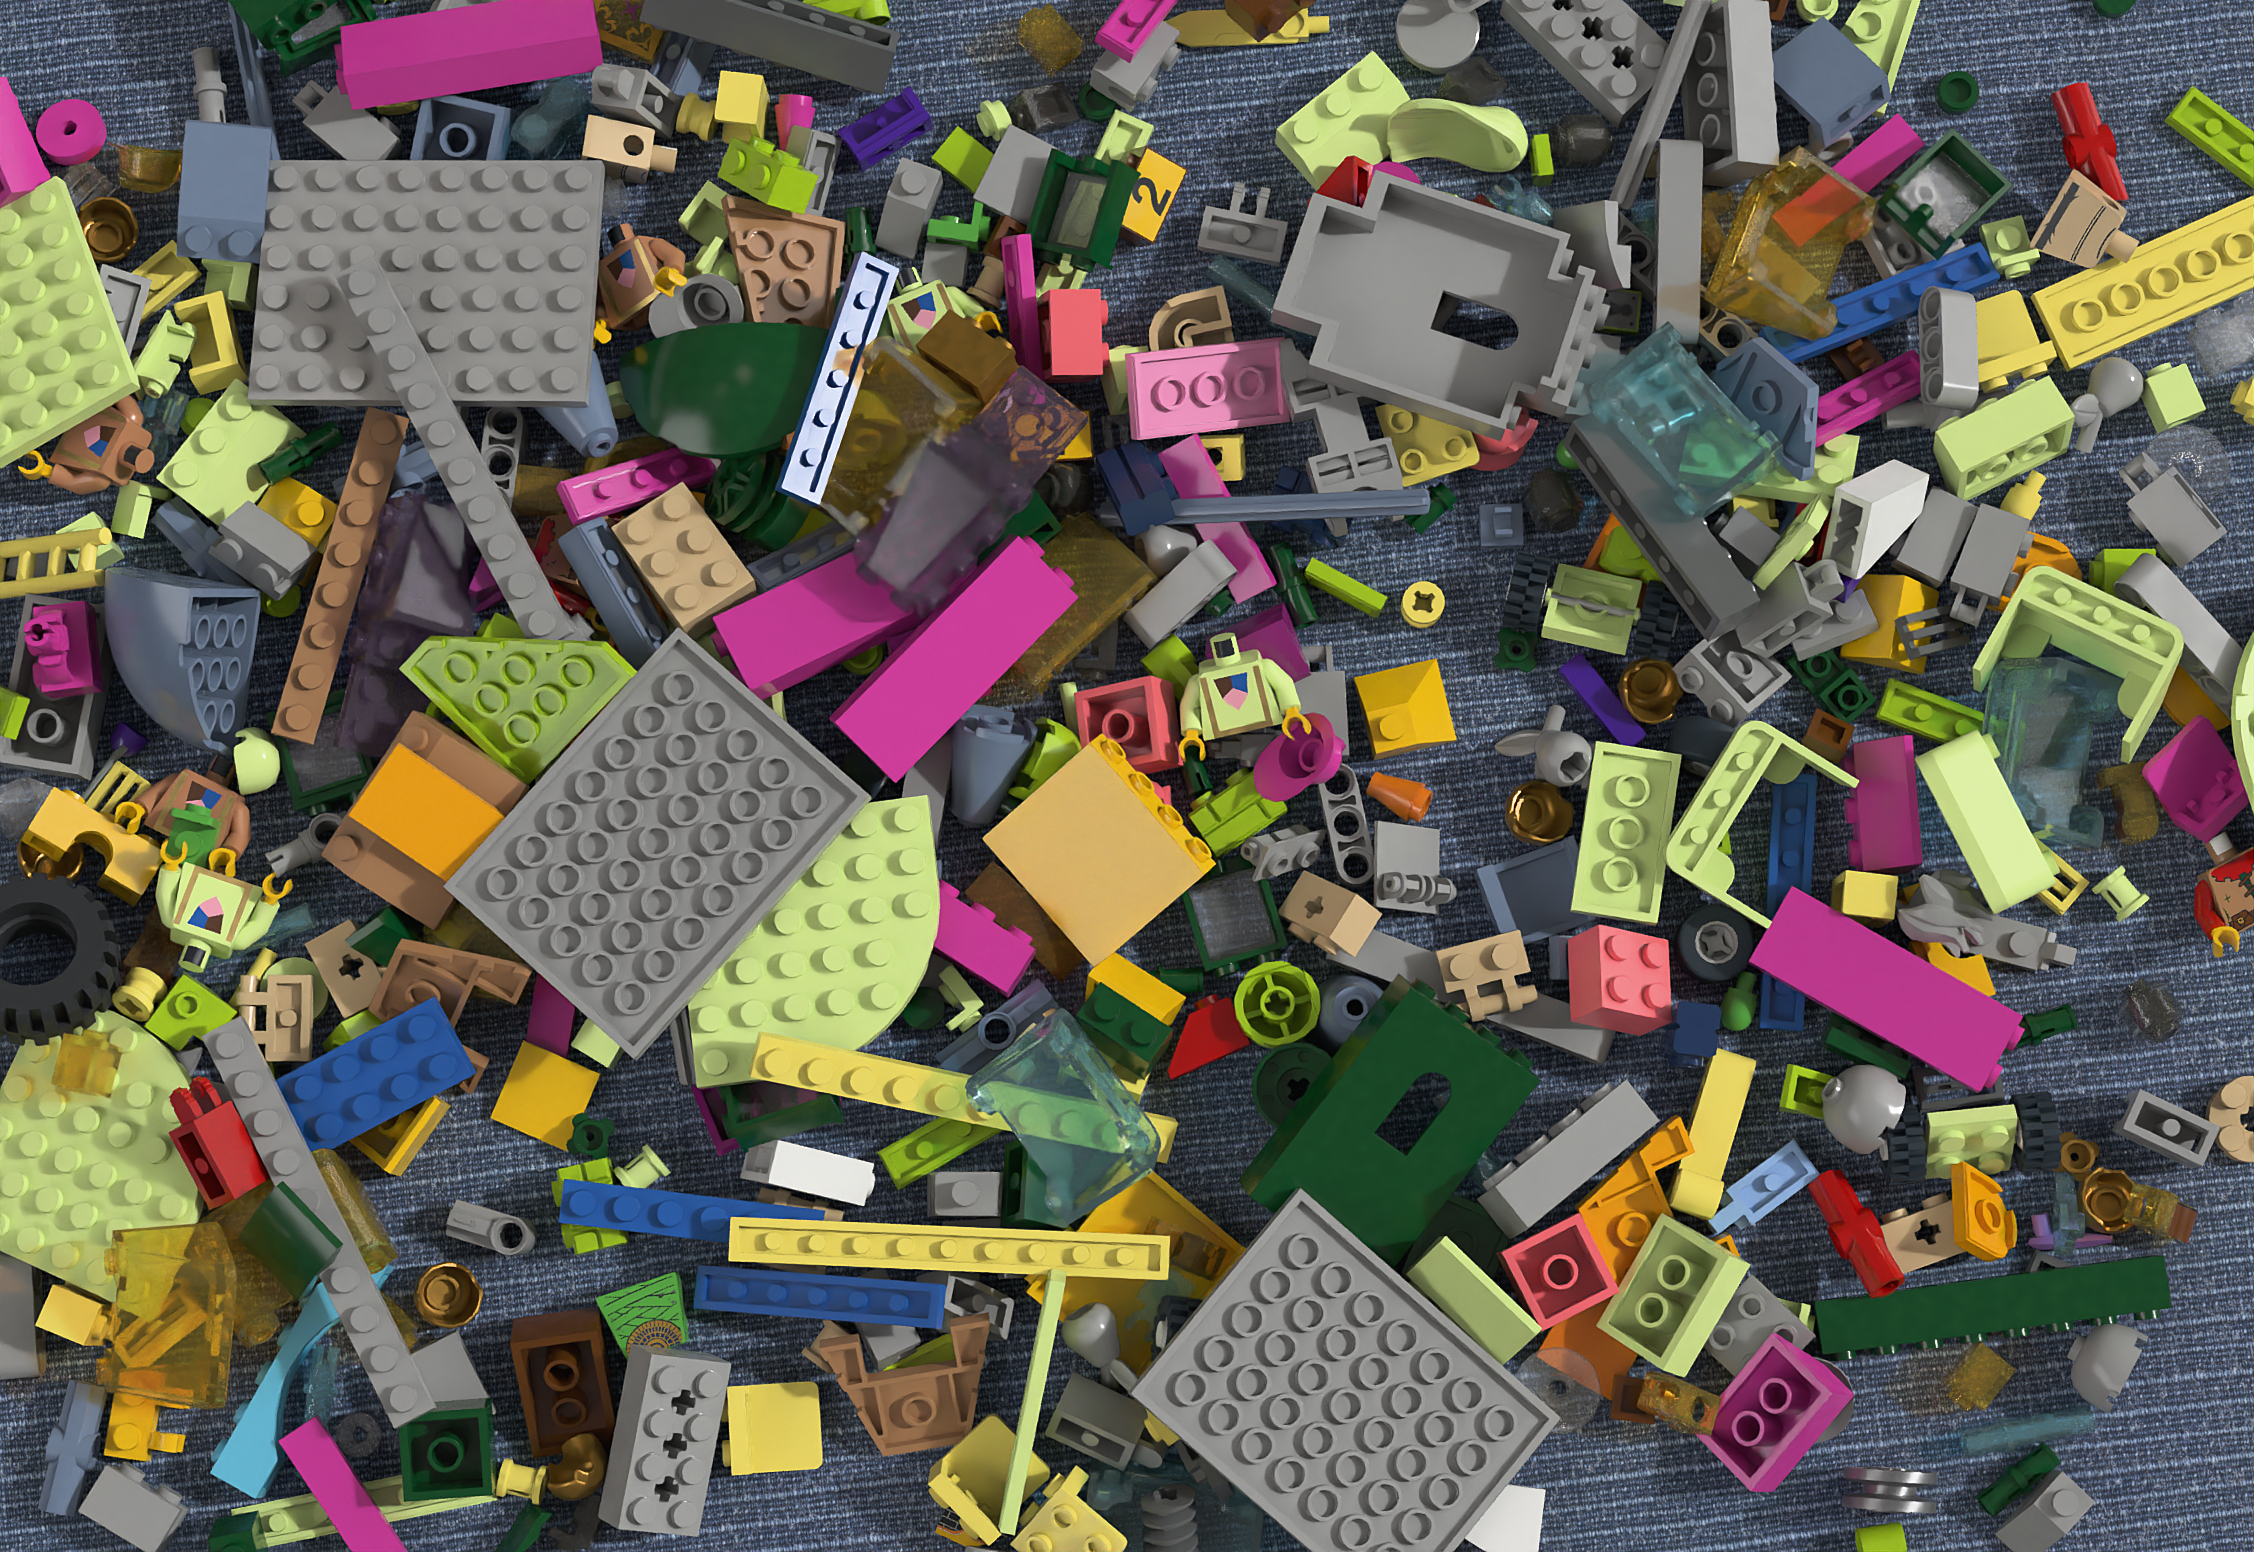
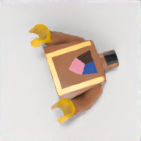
M628 223L617 225L607 232L614 251L600 260L598 264L593 348H595L597 340L602 344L611 340L610 328L638 332L649 324V309L655 297L659 293H663L672 298L675 286L683 287L687 283V277L684 274L686 256L683 251L662 238L635 236Z
M130 394L65 431L49 459L50 462L55 464L54 467L45 464L42 456L37 451L32 450L25 454V456L37 460V467L33 470H26L20 466L18 468L23 476L29 480H36L44 476L49 478L48 483L79 495L105 490L109 485L124 487L129 483L135 471L146 473L153 466L154 453L147 449L152 440V435L142 427L144 421L143 414L135 397Z
M218 755L215 756L205 777L187 768L182 770L181 773H172L146 789L132 802H122L119 804L114 816L115 824L121 818L132 819L127 826L126 832L129 834L136 833L139 829L140 820L146 818L143 823L144 825L169 837L175 819L170 816L172 807L185 810L186 803H191L211 809L210 817L222 822L215 850L209 855V870L214 871L216 867L226 865L225 875L232 878L236 872L235 862L240 859L252 838L250 811L245 805L246 798L228 789L236 773L235 763Z

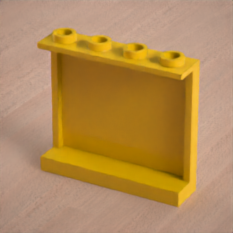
M1103 733L1085 746L982 838L1093 967L1111 956L1216 864L1211 858L1212 854L1208 846L1201 839L1193 838L1182 825L1183 820L1177 810L1160 800L1154 793V786L1150 779L1142 772H1136L1126 761V754L1122 747L1113 739H1107Z
M1134 1157L1131 1162L1124 1158L1111 1172L1108 1179L1113 1184L1103 1196L1096 1191L1085 1203L1080 1212L1086 1217L1075 1230L1068 1225V1229L1063 1231L1170 1236V1259L1180 1233L1183 1230L1216 1244L1204 1276L1197 1275L1170 1262L1168 1280L1066 1276L1058 1319L1063 1323L1075 1310L1093 1302L1103 1303L1110 1307L1117 1322V1334L1121 1348L1118 1359L1125 1362L1140 1377L1151 1364L1153 1355L1151 1353V1345L1153 1344L1151 1336L1152 1330L1155 1329L1153 1322L1155 1316H1158L1157 1307L1158 1304H1161V1298L1165 1295H1174L1204 1300L1246 1248L1241 1246L1145 1165L1139 1157ZM1026 1274L1024 1279L1029 1284L1024 1291L1042 1305L1048 1275Z

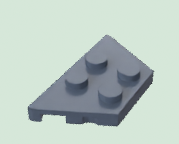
M1762 337L1750 339L1737 349L1734 356L1724 358L1716 364L1717 368L1704 376L1706 383L1699 393L1706 399L1714 397L1719 403V411L1799 481L1810 480L1814 474L1819 386Z

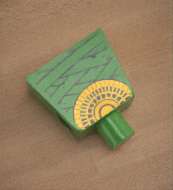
M672 1272L596 1298L597 1304L627 1361L631 1344L671 1349L689 1342L684 1294L679 1272Z

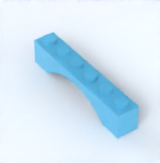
M358 1247L381 1292L394 1267ZM321 1279L317 1285L313 1286L311 1292L300 1300L299 1307L303 1308L295 1324L289 1322L283 1329L277 1341V1345L281 1347L273 1362L266 1361L255 1380L259 1387L251 1401L245 1399L233 1418V1422L237 1424L229 1439L224 1437L219 1442L211 1457V1461L215 1462V1465L210 1474L255 1499L265 1497L286 1460L285 1451L279 1440L283 1437V1417L289 1388L299 1365L313 1345L333 1326L341 1322Z

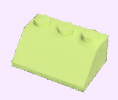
M1372 51L1276 129L1275 144L1317 191L1347 156L1355 155L1372 165L1381 163L1389 157L1390 152L1387 146L1388 119L1396 111L1397 107L1409 101L1410 98L1398 78L1378 55Z
M2049 375L2038 381H2035V379L2027 380L2018 385L2012 394L2000 400L1997 398L1988 399L1980 404L1975 412L1963 418L1959 416L1952 417L1938 427L1937 431H1935L1933 451L1948 493L1969 501L2067 452L2075 415Z
M237 378L233 380L156 477L165 487L218 527L221 522L248 500L256 504L270 487L261 474L258 463L289 446L288 441L294 437L301 439L307 435L274 406L251 405L247 400L249 387Z
M1661 1213L1619 1285L1618 1289L1620 1292L1612 1297L1596 1326L1660 1369L1685 1378L1751 1264L1718 1243Z
M1447 1236L1438 1237L1403 1274L1410 1281L1409 1284L1427 1300H1430L1448 1319L1502 1366L1542 1330L1520 1306Z

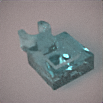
M1508 174L1499 186L1496 184L1488 193L1487 198L1495 207L1507 210L1508 214L1554 229V209L1535 191L1526 196L1522 192L1520 182L1512 175Z
M171 387L167 394H161L158 399L147 394L142 409L143 423L146 424L144 429L152 435V440L147 449L154 453V460L162 462L168 453V435L177 436L190 395Z
M2055 1174V1187L2051 1188V1203L2054 1211L2052 1216L2054 1255L2072 1256L2076 1240L2083 1239L2085 1215L2077 1211L2073 1175Z
M1170 1267L1168 1280L1147 1279L1135 1296L1145 1305L1141 1310H1136L1127 1317L1124 1327L1131 1330L1136 1321L1140 1319L1146 1320L1149 1323V1330L1143 1340L1150 1343L1153 1341V1338H1151L1152 1330L1155 1329L1153 1322L1155 1316H1158L1157 1307L1158 1304H1161V1298L1165 1295L1190 1297L1196 1285Z

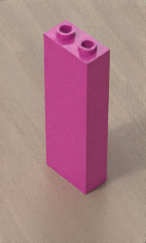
M502 0L340 26L341 44L334 45L339 68L336 69L339 91L341 95L348 94L352 110L593 72L597 66H601L603 63L594 0Z
M944 507L713 617L716 633L710 636L721 658L729 656L735 669L729 672L759 699L764 700L887 641V638L921 625L977 568V565L948 510Z
M1010 534L828 718L893 782L896 783L1079 598L1070 589L1075 584L1073 580L1057 565L1051 570L1041 559L1045 552L1028 535L1021 539L1017 535Z
M1791 886L1773 917L1772 924L1765 931L1748 961L1749 965L1975 1093H1979L1983 1086L1988 1089L1992 1088L2003 1069L2001 1065L1997 1064L2005 1048L2011 1052L2014 1050L2025 1030L2018 1026L2023 1018L2019 1013Z

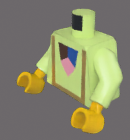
M915 267L899 271L895 285L900 296L888 301V312L883 316L877 336V367L881 382L887 383L886 375L891 372H899L901 379H904L907 375L925 368L916 344L949 309L962 318L967 315L974 318L983 327L985 333L988 330L997 329L1001 334L1003 329L996 315L993 312L986 311L977 300L957 287H945L941 280H935L923 286Z
M1222 633L1210 639L1214 658L1199 663V673L1189 678L1180 703L1181 734L1185 738L1179 744V752L1184 762L1186 761L1185 749L1191 745H1196L1200 748V761L1205 758L1204 743L1198 738L1202 733L1204 741L1282 724L1284 734L1294 741L1291 726L1295 722L1301 721L1303 722L1305 732L1308 735L1312 730L1311 724L1303 715L1299 714L1302 707L1293 680L1273 660L1262 659L1258 650L1253 649L1239 653L1234 633Z
M168 838L163 841L160 855L165 864L160 866L155 897L161 921L166 927L171 929L170 940L185 946L178 962L181 967L192 972L201 973L204 971L209 955L229 959L234 950H245L268 932L280 907L278 899L284 897L292 890L293 884L291 879L287 880L283 891L278 892L273 889L271 883L276 872L271 873L264 879L262 888L184 862L183 868L178 865L187 855V843L183 842L182 853L179 856H171L166 850Z

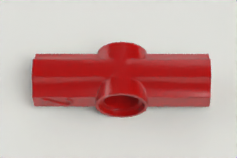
M2074 83L2053 92L2050 97L2064 133L2062 145L2071 170L2079 171L2117 203H2125L2129 197L2115 161L2117 156L2115 139L2109 126L2101 122L2088 83Z
M1841 1169L1836 1171L1829 1170L1818 1175L1808 1185V1192L1828 1224L1827 1230L1838 1254L1843 1260H1849L1871 1299L1875 1297L1882 1298L1893 1293L1905 1282V1277L1884 1243V1234L1875 1215L1869 1207L1863 1208Z

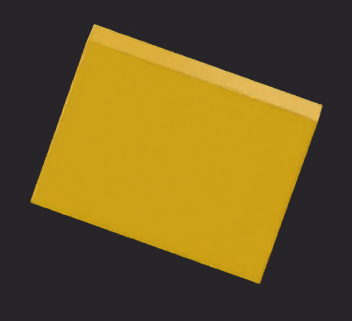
M1864 574L1854 591L1862 588L1877 620L1879 630L1842 644L1839 657L1923 675L1927 656L1909 660L1894 620L1908 614L1936 608L1939 591L1905 575ZM1934 620L1908 626L1909 631L1933 626ZM1931 636L1914 640L1916 648L1928 645Z
M1116 952L1095 966L1087 978L1085 1002L1098 984L1102 982L1169 1027H1171L1186 999L1185 996Z
M434 1095L348 1141L386 1172L401 1176L451 1105L437 1095Z

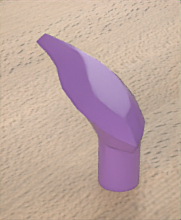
M2048 1212L2031 1215L2035 1236L2030 1238L2028 1245L2039 1250L2091 1247L2113 1241L2112 1236L2103 1234L2076 1233L2069 1230L2052 1232Z

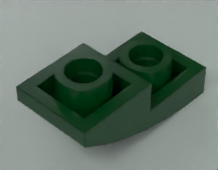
M1831 649L1798 661L1795 652H1793L1783 660V663L1828 714L1848 724L1876 701L1875 697L1851 667H1845Z

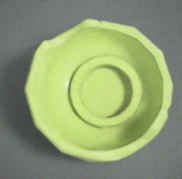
M250 727L238 731L235 737H242L241 744L234 747V760L240 794L243 796L264 791L274 785L279 777L281 760L278 748L272 738L260 728Z

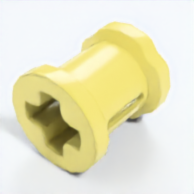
M504 1459L498 1477L496 1496L515 1495L532 1499L533 1504L540 1505L548 1482V1466L541 1465L539 1469L514 1464L513 1459Z

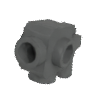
M1265 727L1204 741L1202 733L1198 738L1202 740L1204 747L1209 748L1210 757L1240 759V765L1255 767L1261 752L1269 743L1282 734L1283 730H1273L1272 728Z

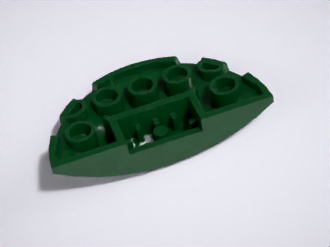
M742 322L702 326L662 336L640 345L620 357L619 373L623 396L636 415L639 425L657 441L662 438L677 445V448L683 454L710 459H732L764 453L782 446V438L795 431L829 329L788 323Z

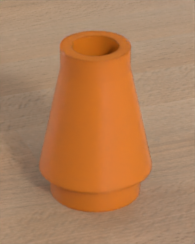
M1376 771L1369 782L1366 795L1375 798L1406 822L1412 819L1419 823L1428 810L1433 791L1426 789L1425 783L1388 776Z

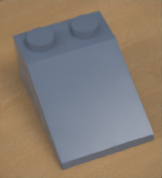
M455 95L422 99L410 160H506L517 110Z
M186 119L176 256L260 264L271 163L272 127Z

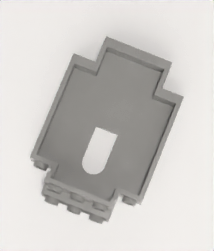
M1375 170L1362 208L1313 192L1273 306L1270 322L1317 337L1308 363L1306 377L1501 441L1505 429L1512 431L1515 429L1522 406L1514 403L1562 419L1568 406L1576 408L1584 383L1577 381L1581 367L1589 369L1597 344L1589 341L1594 328L1602 330L1610 306L1602 303L1607 289L1592 285L1596 270L1579 265L1575 278L1565 276L1574 253L1573 250L1566 248L1571 234ZM1442 293L1509 315L1515 321L1518 328L1517 340L1506 349L1493 350L1430 329Z

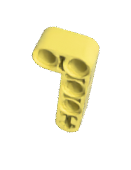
M1717 1048L1716 1055L1708 1059L1686 1130L1695 1153L1676 1162L1666 1195L1670 1209L1706 1221L1713 1219L1724 1188V1182L1721 1181L1753 1078L1756 1060Z

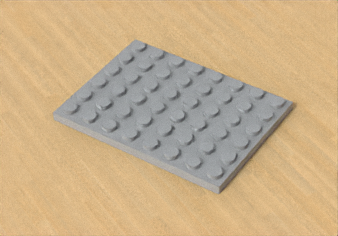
M271 160L265 229L261 244L247 400L251 405L403 406L334 276L372 254L377 258L455 406L589 407L605 166L602 160Z
M677 627L443 887L633 1059L638 1060L872 798Z
M1301 1188L1294 1190L1127 1392L1310 1552H1454L1561 1419L1560 1416Z

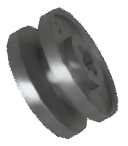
M1877 1466L1844 1467L1843 1478L1863 1483V1492L1843 1495L1842 1507L1911 1514V1512L1936 1513V1502L1917 1497L1916 1490L1917 1487L1936 1485L1937 1473Z

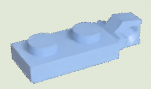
M1793 1139L1725 1189L1719 1203L1722 1208L1715 1213L1713 1219L1705 1220L1704 1222L1714 1235L1719 1234L1733 1223L1741 1231L1746 1226L1755 1224L1814 1180L1820 1173Z

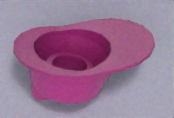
M1314 712L1304 714L1303 716L1310 722L1312 728L1309 735L1303 728V722H1295L1291 726L1294 741L1283 732L1261 752L1254 767L1253 780L1256 790L1263 798L1273 802L1286 801L1299 794L1308 785L1325 783L1334 777L1340 767L1342 751L1346 745L1341 738L1335 735L1332 723L1324 715Z

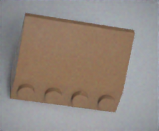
M413 710L326 845L321 856L354 881L432 930L438 931L457 902V899L443 887L447 882L348 816L399 742L505 815H508L524 798L530 786L440 719Z

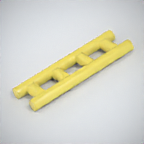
M103 527L0 542V599L26 596V593L37 595L103 586L105 571L95 569L97 550L99 545H107L111 542L112 535L110 530ZM80 548L77 572L65 573L67 550ZM49 553L47 575L34 578L37 554ZM19 557L16 580L4 582L6 559Z

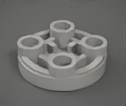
M1407 0L1398 14L1395 39L1400 51L1410 63L1432 74L1441 75L1462 65L1472 55L1480 33L1479 18L1475 9L1468 13L1458 14L1449 9L1443 3V0ZM1454 0L1455 3H1458V2L1462 1V0Z

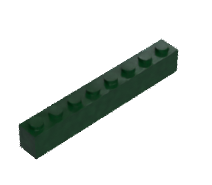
M2156 1254L1896 1289L1893 1293L1882 1298L1875 1297L1871 1299L1870 1295L1865 1293L1810 1301L1812 1315L1815 1316L1814 1331L1817 1351L1822 1355L1829 1354L1830 1361L1856 1358L1855 1350L1869 1348L1873 1349L1874 1356L1899 1353V1344L1916 1342L1917 1350L1943 1347V1338L1958 1336L1960 1344L1987 1341L1986 1333L2003 1331L2004 1338L2030 1335L2029 1327L2046 1325L2047 1332L2066 1331L2074 1329L2072 1321L2090 1319L2091 1326L2116 1324V1315L2133 1313L2134 1321L2155 1319L2161 1317L2160 1309L2172 1308L2164 1255Z

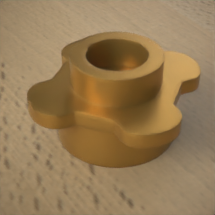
M2064 1132L2059 1136L2062 1150H2059L2061 1154L2060 1166L2052 1170L2057 1173L2064 1171L2073 1175L2074 1180L2081 1182L2091 1173L2090 1168L2095 1158L2099 1155V1147L2093 1141L2086 1142L2082 1139H2076L2072 1132ZM2072 1153H2076L2078 1155V1159L2076 1161H2073L2070 1156Z

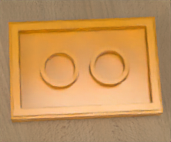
M399 742L348 816L448 882L507 815Z

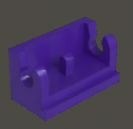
M910 86L904 88L900 95L850 126H843L838 129V136L843 138V144L862 172L933 129L931 116Z

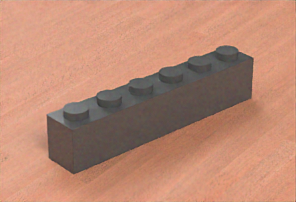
M644 0L639 20L661 31H675L691 36L692 39L700 43H714L730 48L739 55H753L772 61L775 65L782 68H796L812 73L821 80H835L851 85L860 92H874L883 95L901 33L796 0Z
M1612 402L1572 421L1562 443L1706 641L1709 642L1749 622L1761 601L1754 585L1744 578L1732 562L1728 550L1718 543L1709 531L1705 519L1702 515L1695 512L1683 496L1679 484L1672 480L1660 465L1656 453L1650 447H1647L1637 434L1630 418L1624 415L1617 405Z

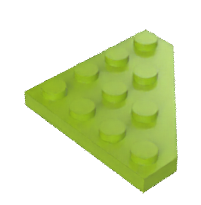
M432 635L399 668L484 752L528 785L637 673L606 641Z

